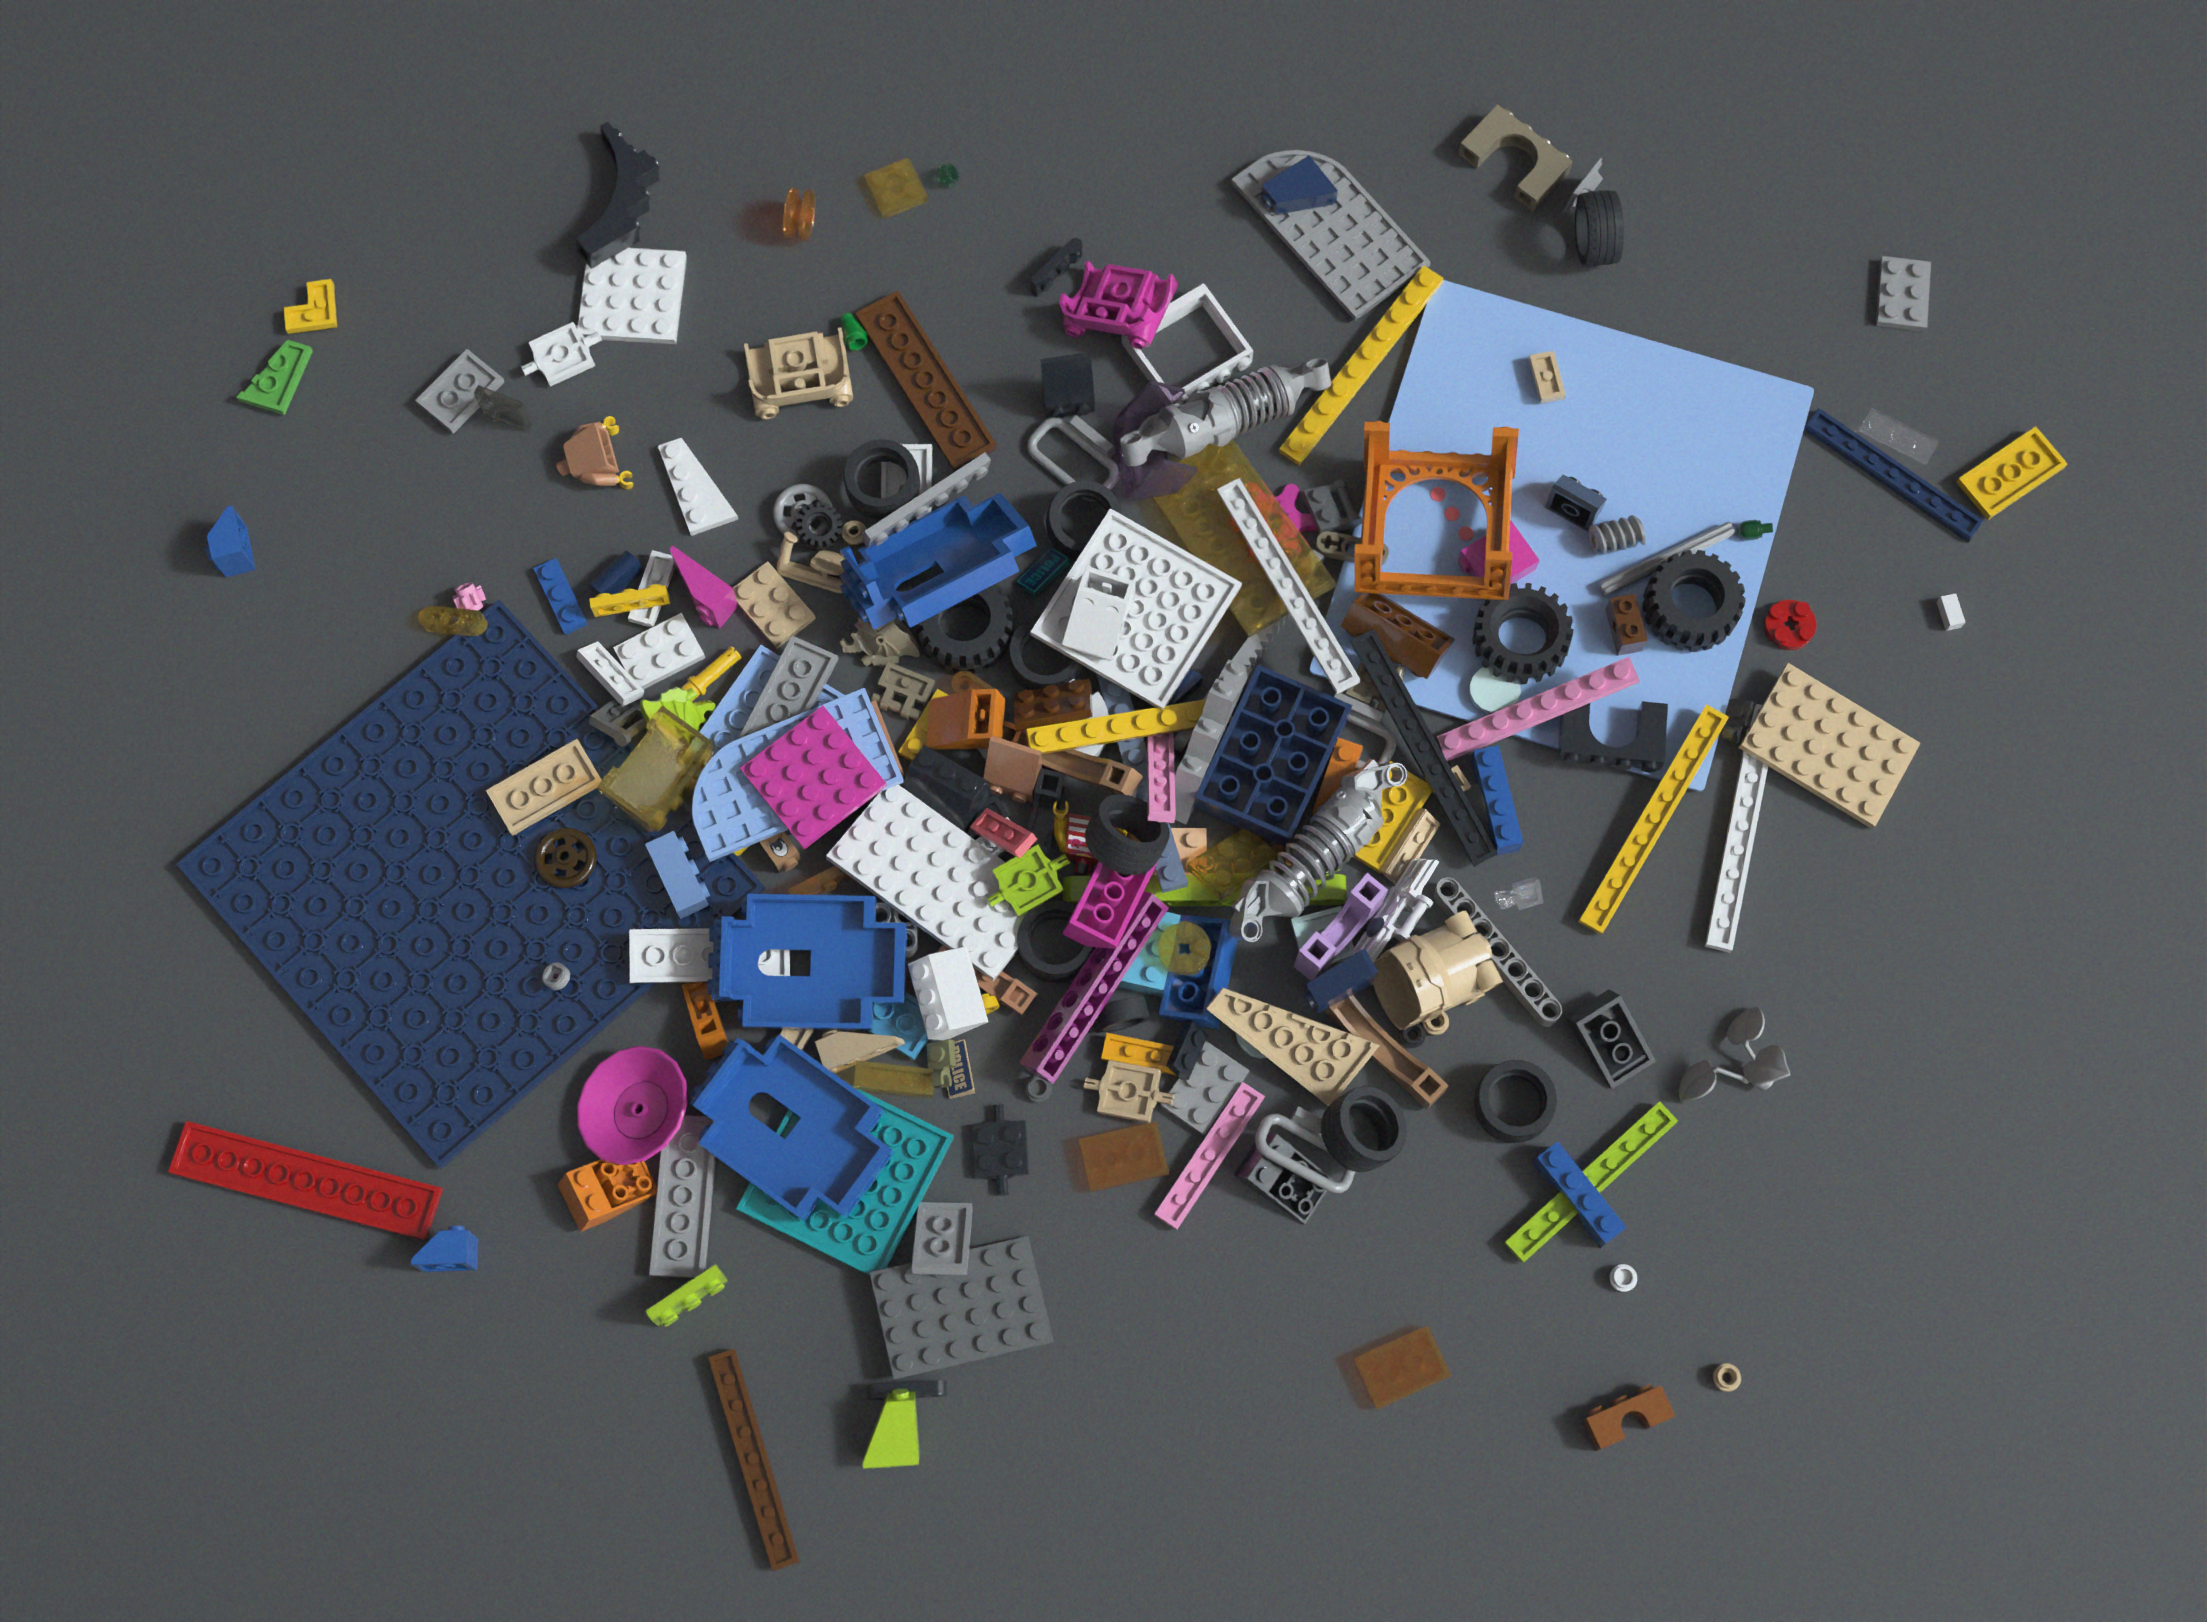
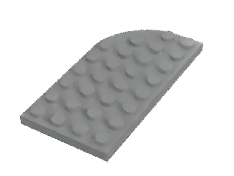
M1303 150L1276 152L1260 158L1232 178L1231 184L1354 321L1412 280L1423 265L1427 268L1430 266V260L1346 168L1329 157ZM1310 155L1338 190L1336 203L1329 206L1276 215L1270 208H1265L1260 199L1262 185Z

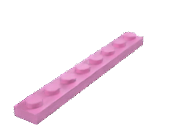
M1626 657L1437 736L1445 759L1449 762L1473 752V750L1490 745L1637 684L1640 681L1630 657Z

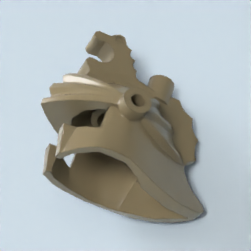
M859 616L858 623H855V627L858 630L851 632L854 641L847 643L844 638L840 640L844 653L864 651L866 655L861 660L866 666L873 663L874 666L883 668L887 662L899 663L900 656H920V650L915 637L909 628L899 621L898 618L873 630L868 622L863 623Z

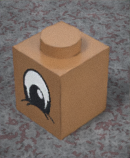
M785 832L760 841L763 851L779 873L784 870L786 872L797 866L798 861L801 859L799 852Z

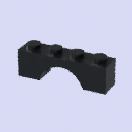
M1040 768L1027 830L1032 832L1037 838L1029 849L1039 845L1043 854L1048 858L1054 835V818L1057 816L1053 812V804L1057 801L1056 808L1060 810L1066 785V774Z

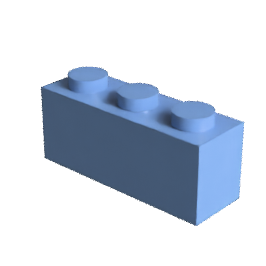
M672 831L645 844L680 919L709 906L706 898L710 894L705 883H698L695 875L699 874V870L694 860L688 861L685 852L689 851L683 837L677 838L675 832Z

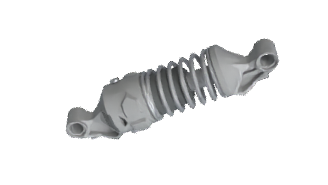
M1369 759L1360 770L1350 772L1342 777L1340 787L1322 806L1318 807L1316 813L1310 818V826H1303L1302 835H1294L1295 844H1286L1287 853H1278L1279 862L1270 861V870H1261L1254 878L1244 881L1240 898L1231 906L1235 910L1229 927L1232 938L1238 941L1255 942L1262 935V919L1264 916L1295 918L1302 913L1304 907L1309 905V898L1316 897L1318 889L1325 888L1326 880L1333 879L1334 872L1342 869V863L1350 861V858L1356 855L1365 844H1368L1372 836L1382 827V789L1401 786L1406 781L1407 770L1402 764H1377L1374 759ZM1390 770L1392 771V778H1391V780H1390V778H1389V771H1390ZM1282 856L1289 859L1292 862V865L1290 867L1286 864ZM1274 865L1285 871V873L1281 876ZM1315 880H1321L1322 882L1320 885H1316ZM1304 885L1313 888V893L1308 894ZM1247 924V926H1248V932H1247V934L1245 935V934H1244V926Z

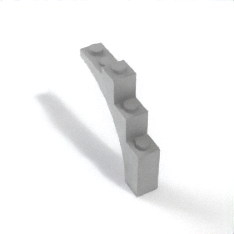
M1228 660L1219 678L1215 680L1208 693L1201 717L1192 732L1186 754L1175 775V820L1187 824L1194 811L1195 795L1213 760L1238 699L1250 677L1252 669L1239 662Z

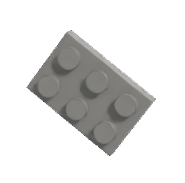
M1887 256L1881 257L1876 326L1925 332L1928 321L1931 262Z
M466 349L415 401L417 405L454 434L504 383V379Z
M1205 1041L1189 1080H1181L1179 1078L1169 1094H1174L1173 1105L1161 1103L1160 1107L1204 1137L1250 1070Z
M920 1202L917 1212L912 1274L967 1275L973 1212L972 1203Z

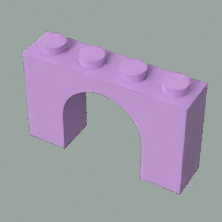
M1367 873L1350 892L1346 904L1321 934L1316 931L1299 950L1294 967L1310 981L1322 975L1381 908L1388 889Z

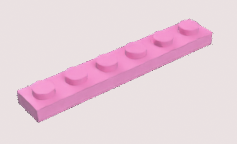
M1174 733L1146 737L1148 820L1174 823L1176 816Z
M1244 1082L1241 1083L1154 1216L1175 1230H1178L1264 1100V1095Z

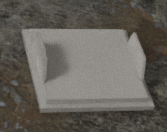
M1602 158L1599 159L1574 191L1562 212L1563 215L1565 213L1568 214L1572 207H1575L1580 193L1588 192V190L1594 191L1603 180L1598 172L1603 164L1601 163Z

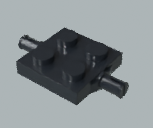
M995 1104L993 1105L994 1121L984 1124H972L975 1178L997 1180L998 1196H1003V1191L1004 1195L1007 1196L1009 1195L1008 1179L1015 1176L1029 1175L1027 1125L1025 1120H1004V1104H999V1112L998 1105Z

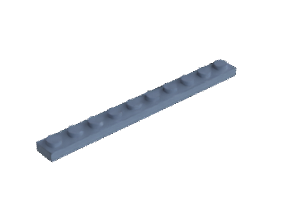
M1095 672L1108 715L1135 711L1127 690ZM1137 738L1116 742L1123 764L1132 767L1143 776L1135 797L1147 802V749L1144 739ZM1168 822L1169 840L1155 867L1162 893L1188 887L1185 872Z

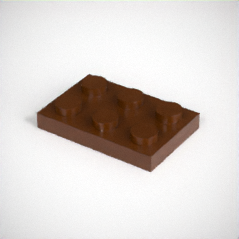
M1089 679L1074 680L1070 683L1049 685L1045 688L1024 690L1014 694V724L1017 732L1029 728L1093 717L1092 688Z

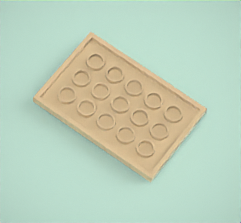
M1787 663L1739 748L1872 829L1879 821L1916 753L1920 742L1790 663Z

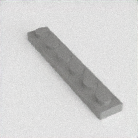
M983 453L865 530L862 541L867 548L874 544L876 546L881 545L892 532L896 531L898 533L905 529L909 524L908 522L915 517L920 519L925 516L930 507L935 504L936 506L942 505L953 492L960 493L973 479L979 480L988 473L990 458L986 453Z

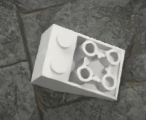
M1086 566L1076 594L1062 646L1111 661L1135 593L1136 581Z

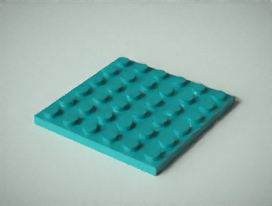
M855 1088L885 1111L870 1134L890 1147L895 1153L850 1215L845 1218L820 1200L804 1222L751 1182L736 1209L870 1276V1272L889 1267L918 1210L920 1202H922L954 1139V1135ZM789 1109L776 1133L786 1139L801 1117Z

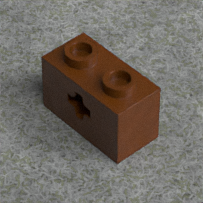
M1630 594L1610 598L1605 610L1617 656L1641 652L1647 643V637L1636 595Z

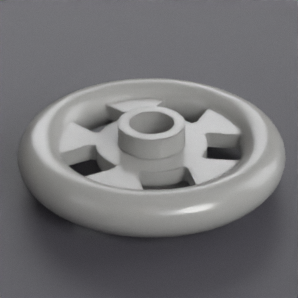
M796 484L788 487L781 492L774 504L773 517L776 526L783 535L785 532H790L797 537V542H800L796 531L791 528L793 522H797L799 511L804 507L807 508L808 504L815 500L821 502V505H825V503L830 504L829 507L832 509V503L828 496L821 489L809 484ZM804 494L806 501L795 502L794 495ZM784 506L792 507L791 517L783 516ZM817 518L821 521V524L816 529L810 525L809 528L815 535H824L829 530L828 523L822 518Z

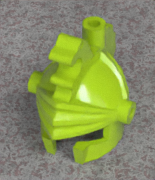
M675 687L661 693L660 699L657 701L645 699L640 701V710L645 721L655 730L664 747L670 745V751L681 747L678 741L681 736H684L691 743L692 739L697 736V732L701 730L700 723H706L704 713L707 710L713 713L715 710V703L710 700L693 703L692 700L698 695L692 688L685 690Z

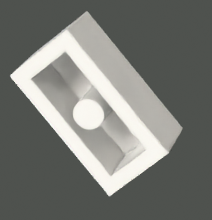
M1956 593L1941 596L1937 601V605L1945 630L1961 628L1965 624V619Z

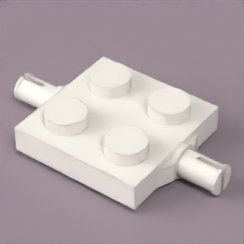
M574 322L569 323L528 342L533 351L534 361L521 366L525 376L540 370L545 375L549 385L553 386L594 367L595 364L590 355L589 346L602 341L598 331L584 338L578 332Z

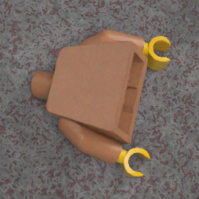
M608 416L605 418L604 423L599 421L580 425L570 440L564 443L563 448L566 459L557 463V469L562 476L571 473L573 477L585 484L616 486V483H619L623 489L627 490L633 487V482L623 481L624 478H632L631 472L623 471L620 476L615 474L619 472L609 437V435L613 436L619 432L618 425L610 426L616 424L615 418Z

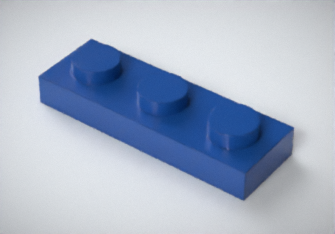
M557 558L533 568L564 634L567 635L587 626L588 623Z

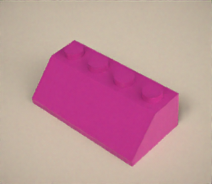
M1098 861L1062 934L1084 946L1116 949L1157 863L1147 873L1126 875L1111 870Z

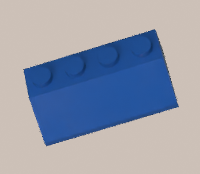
M1181 915L1158 1015L1181 1023L1194 1021L1199 1027L1219 1029L1220 1019L1208 1011L1206 1006L1222 987L1228 988L1238 940L1232 938L1229 927L1231 921L1229 919Z

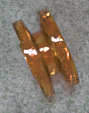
M791 187L789 189L783 217V234L785 238L792 239L798 229L799 239L806 242L809 240L816 208L814 190L807 189L801 200L799 188Z

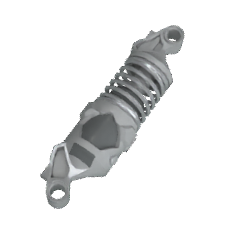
M1315 358L1291 368L1270 364L1262 369L1260 368L1257 373L1252 371L1249 376H1242L1241 380L1236 378L1233 383L1227 382L1225 386L1219 385L1203 392L1196 391L1188 397V401L1182 406L1171 404L1163 407L1158 414L1149 416L1138 430L1125 434L1120 439L1125 464L1127 466H1138L1145 463L1152 449L1166 451L1177 459L1183 460L1202 451L1208 444L1222 447L1239 434L1243 435L1247 431L1251 432L1255 427L1260 428L1263 424L1268 425L1271 421H1277L1279 418L1290 416L1294 413L1296 401L1304 387L1318 391L1331 386L1328 361L1324 358ZM1254 376L1256 377L1257 385L1253 380ZM1245 380H1248L1249 388L1245 384ZM1266 406L1269 409V415L1265 412ZM1257 410L1260 411L1261 418L1257 415Z

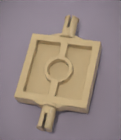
M1108 1060L1106 1073L1101 1081L1086 1077V1083H1084V1089L1099 1091L1100 1100L1097 1109L1099 1114L1150 1123L1153 1108L1157 1102L1173 1105L1174 1094L1159 1092L1158 1085L1161 1071L1149 1067Z

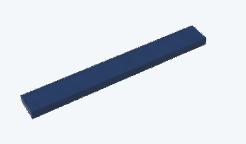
M1820 408L1815 411L1805 424L1804 430L1966 542L1969 543L1984 523V520Z

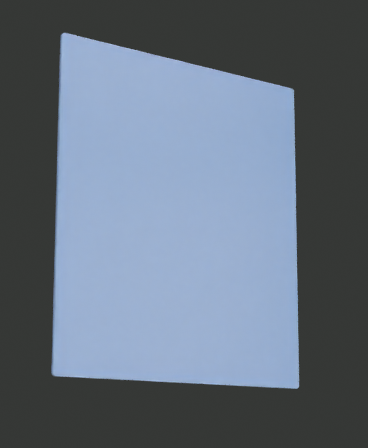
M1443 280L1442 285L1427 302L1389 420L1390 451L1406 450L1408 452L1431 451L1433 453L1456 452L1458 454L1481 453L1483 455H1491L1493 427L1507 426L1519 428L1515 479L1512 478L1510 521L1512 520L1540 561L1535 571L1515 583H1517L1518 588H1525L1526 583H1532L1531 589L1537 591L1543 586L1546 588L1545 594L1550 597L1554 593L1559 596L1557 603L1559 605L1565 603L1568 607L1567 616L1572 615L1571 629H1574L1564 664L1561 668L1557 666L1552 676L1549 677L1546 673L1543 675L1542 681L1537 683L1534 677L1528 679L1527 684H1521V678H1518L1521 688L1518 702L1630 657L1640 682L1591 702L1589 725L1594 737L1602 744L1610 747H1623L1633 742L1636 738L1637 713L1642 701L1668 704L1664 765L1656 772H1644L1641 768L1633 767L1628 769V771L1660 781L1705 705L1707 704L1725 714L1814 389L1793 381ZM1554 351L1566 396L1563 400L1540 404L1528 359L1532 354ZM1390 473V476L1395 481L1402 482L1406 479L1403 473ZM1564 474L1567 477L1578 479L1583 486L1589 489L1599 491L1607 500L1593 525L1599 527V524L1602 522L1607 524L1611 520L1618 522V519L1622 517L1628 519L1630 515H1635L1643 524L1646 544L1641 545L1639 540L1636 539V547L1634 548L1631 547L1628 541L1626 542V550H1622L1620 545L1617 544L1616 552L1613 553L1611 548L1607 547L1606 555H1603L1601 550L1598 549L1595 556L1590 546L1587 531L1544 508L1553 485ZM1475 477L1472 483L1474 485H1482L1488 480V477ZM1441 479L1420 481L1399 492L1390 503L1386 513L1384 543L1389 549V555L1386 563L1382 565L1381 572L1469 576L1468 573L1465 574L1460 569L1458 557L1463 548L1486 536V512L1478 497L1458 483ZM1388 485L1386 491H1391L1394 488ZM1440 487L1445 491L1446 495L1442 501H1434L1431 498L1430 493L1433 488ZM1488 490L1482 492L1484 495L1490 496ZM1363 504L1359 513L1361 518L1363 516ZM1448 507H1455L1459 510L1460 514L1457 520L1449 521L1445 518L1444 513ZM1756 519L1760 520L1761 524H1773V533L1762 534V538L1757 540L1745 541L1737 535L1738 525L1746 520ZM1730 522L1734 527L1735 532L1733 536L1703 549V551H1706L1705 555L1711 556L1714 553L1719 556V561L1722 563L1727 561L1732 565L1730 570L1738 572L1740 576L1738 584L1742 583L1744 585L1745 592L1743 596L1746 598L1745 606L1742 610L1743 614L1734 630L1726 637L1724 642L1719 645L1714 644L1712 649L1704 651L1700 647L1698 652H1689V648L1684 647L1682 651L1675 649V644L1669 643L1666 645L1662 642L1663 637L1660 634L1655 636L1652 633L1653 625L1646 623L1644 617L1647 612H1644L1642 608V603L1645 599L1643 597L1644 591L1652 574L1607 596H1604L1599 589L1600 582L1717 526ZM1362 524L1355 527L1352 536L1361 538ZM1464 526L1470 527L1474 533L1472 539L1469 541L1460 539L1458 535L1460 528ZM1349 544L1347 553L1354 555L1355 544ZM1344 561L1325 621L1356 671L1361 661L1350 643L1356 637L1350 636L1340 625L1353 601L1362 593H1355L1354 563ZM1682 584L1674 587L1671 591L1675 606L1689 617L1706 618L1714 615L1716 612V605L1712 596L1700 586ZM1382 594L1455 639L1436 670L1428 679L1417 677L1406 666L1392 661L1395 667L1400 665L1405 668L1402 676L1404 679L1403 683L1416 706L1466 722H1473L1489 715L1480 708H1476L1469 696V686L1473 675L1483 668L1482 656L1476 657V644H1473L1472 638L1480 605L1485 604L1486 599ZM1635 594L1647 643L1641 652L1617 656L1605 609L1610 598ZM1513 618L1505 621L1501 625L1498 635L1501 643L1507 649L1520 654L1537 652L1543 647L1546 638L1544 630L1536 622L1528 618ZM1313 656L1310 673L1328 679L1315 656ZM1560 715L1512 736L1558 749ZM1719 735L1687 789L1697 792L1704 790Z

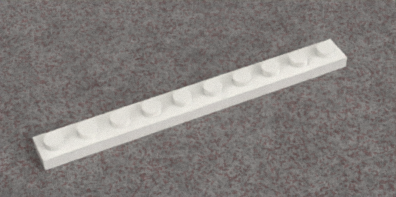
M1240 478L1218 488L1217 492L1335 692L1339 694L1360 683L1359 676Z
M1755 703L1752 705L1747 732L1762 705ZM1744 751L1705 947L1729 953L1733 950L1768 770L1766 764Z

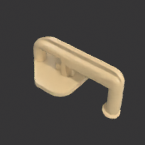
M785 532L777 563L778 573L787 578L836 593H842L840 585L843 584L842 580L831 576L840 575L845 572L840 561L844 560L842 554L826 550L819 551L811 559L810 566L812 568L791 562L789 560L792 547L798 539L794 534Z

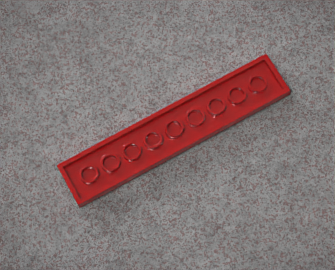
M189 1121L185 1123L168 1171L173 1175L427 1241L443 1192L441 1187Z

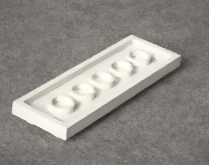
M709 928L629 930L630 983L707 982L708 979H712V969L708 968V955L713 953V942H709ZM768 950L762 953L758 961L760 971L769 976H790L789 950Z

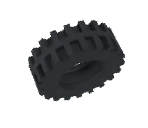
M1512 583L1509 590V600L1486 599L1485 604L1480 605L1475 620L1472 642L1476 644V657L1482 656V666L1485 669L1488 666L1494 668L1492 675L1498 678L1502 673L1507 676L1506 682L1512 683L1513 678H1521V684H1527L1528 679L1534 677L1537 683L1542 681L1544 674L1547 673L1550 677L1555 673L1557 666L1561 668L1564 664L1574 629H1571L1572 615L1567 616V605L1565 603L1559 605L1557 603L1559 596L1555 593L1551 597L1546 595V588L1543 586L1537 591L1531 589L1532 583H1526L1525 588H1518L1517 583ZM1528 618L1536 622L1544 630L1546 635L1545 643L1537 652L1530 654L1515 653L1501 643L1498 636L1501 625L1509 619Z

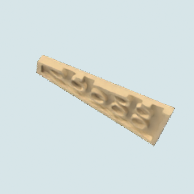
M1223 987L1206 1006L1208 1011L1327 1106L1341 1095L1380 1046L1372 1041Z

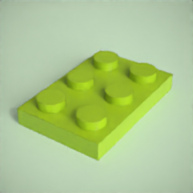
M715 1264L646 1310V1313L657 1326L664 1325L667 1327L679 1318L677 1315L685 1309L691 1311L702 1303L700 1299L709 1293L713 1296L725 1288L723 1284L728 1280Z

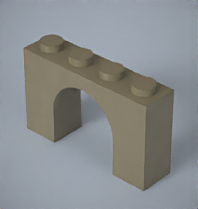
M1497 104L1461 142L1458 155L1477 169L1498 148L1515 146L1526 151L1534 162V168L1517 186L1514 198L1533 212L1569 174L1573 161L1570 160L1566 153L1553 147L1546 138L1540 137L1532 131L1528 124L1520 122L1509 110L1503 109Z

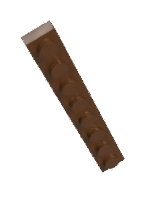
M736 1349L708 1357L772 1571L774 1572L800 1563Z

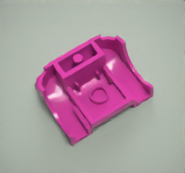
M1086 260L1084 264V278L1079 292L1071 299L1065 293H1062L1059 305L1064 313L1062 327L1065 329V333L1073 338H1078L1079 336H1084L1086 330L1090 329L1128 336L1130 345L1137 349L1149 347L1179 285L1174 276L1169 274L1167 280L1159 279L1157 274H1153L1148 270L1107 264L1103 270L1095 269L1090 261Z

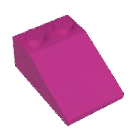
M672 545L669 550L675 566L700 614L699 618L708 626L713 624L720 629L738 607L733 588Z

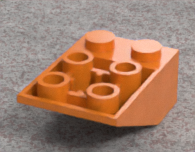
M971 689L930 699L926 746L931 749L988 748L991 736L1002 739L1005 698L997 689Z
M598 1160L565 1173L558 1183V1187L580 1232L602 1224L656 1196L658 1189L644 1161L620 1165Z

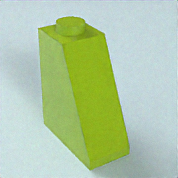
M897 1389L892 1391V1393H887L864 1453L863 1469L919 1465L920 1455L915 1392H909L907 1389Z

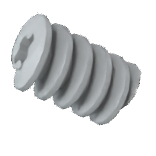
M1630 515L1628 519L1622 517L1618 519V522L1616 520H1611L1608 524L1602 522L1599 524V527L1591 525L1588 532L1590 546L1595 556L1598 549L1601 550L1603 555H1606L1607 547H1610L1613 553L1616 552L1617 544L1620 545L1622 550H1626V542L1628 541L1631 547L1634 548L1636 547V539L1639 540L1641 545L1646 544L1643 524L1635 515Z

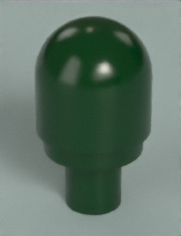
M1756 519L1743 521L1737 527L1738 537L1745 541L1757 540L1762 538V534L1773 533L1772 523L1761 524V521Z

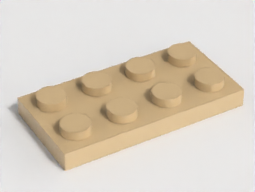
M578 739L489 788L486 792L513 836L604 783Z

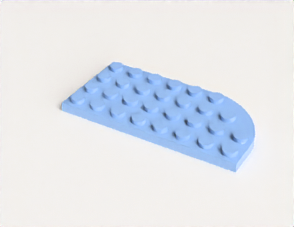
M865 688L823 704L887 783V787L881 791L904 782ZM821 706L732 741L720 749L704 767L695 787L692 814L694 825L710 862L788 830L740 768Z

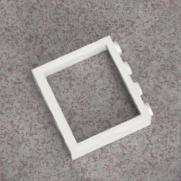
M1204 283L1169 304L1156 333L1203 306L1238 355L1172 394L1142 351L1132 347L1127 338L1128 336L1122 335L1123 346L1166 406L1171 404L1182 406L1188 401V397L1196 391L1203 392L1210 389L1217 382H1225L1232 373L1237 370H1245L1252 362V348Z

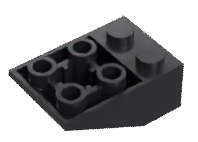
M1268 1132L1266 1143L1269 1147L1334 1182V1179L1279 1135ZM1254 1143L1234 1174L1235 1177L1254 1192L1303 1224L1307 1223L1327 1190L1263 1156L1257 1149L1256 1143Z

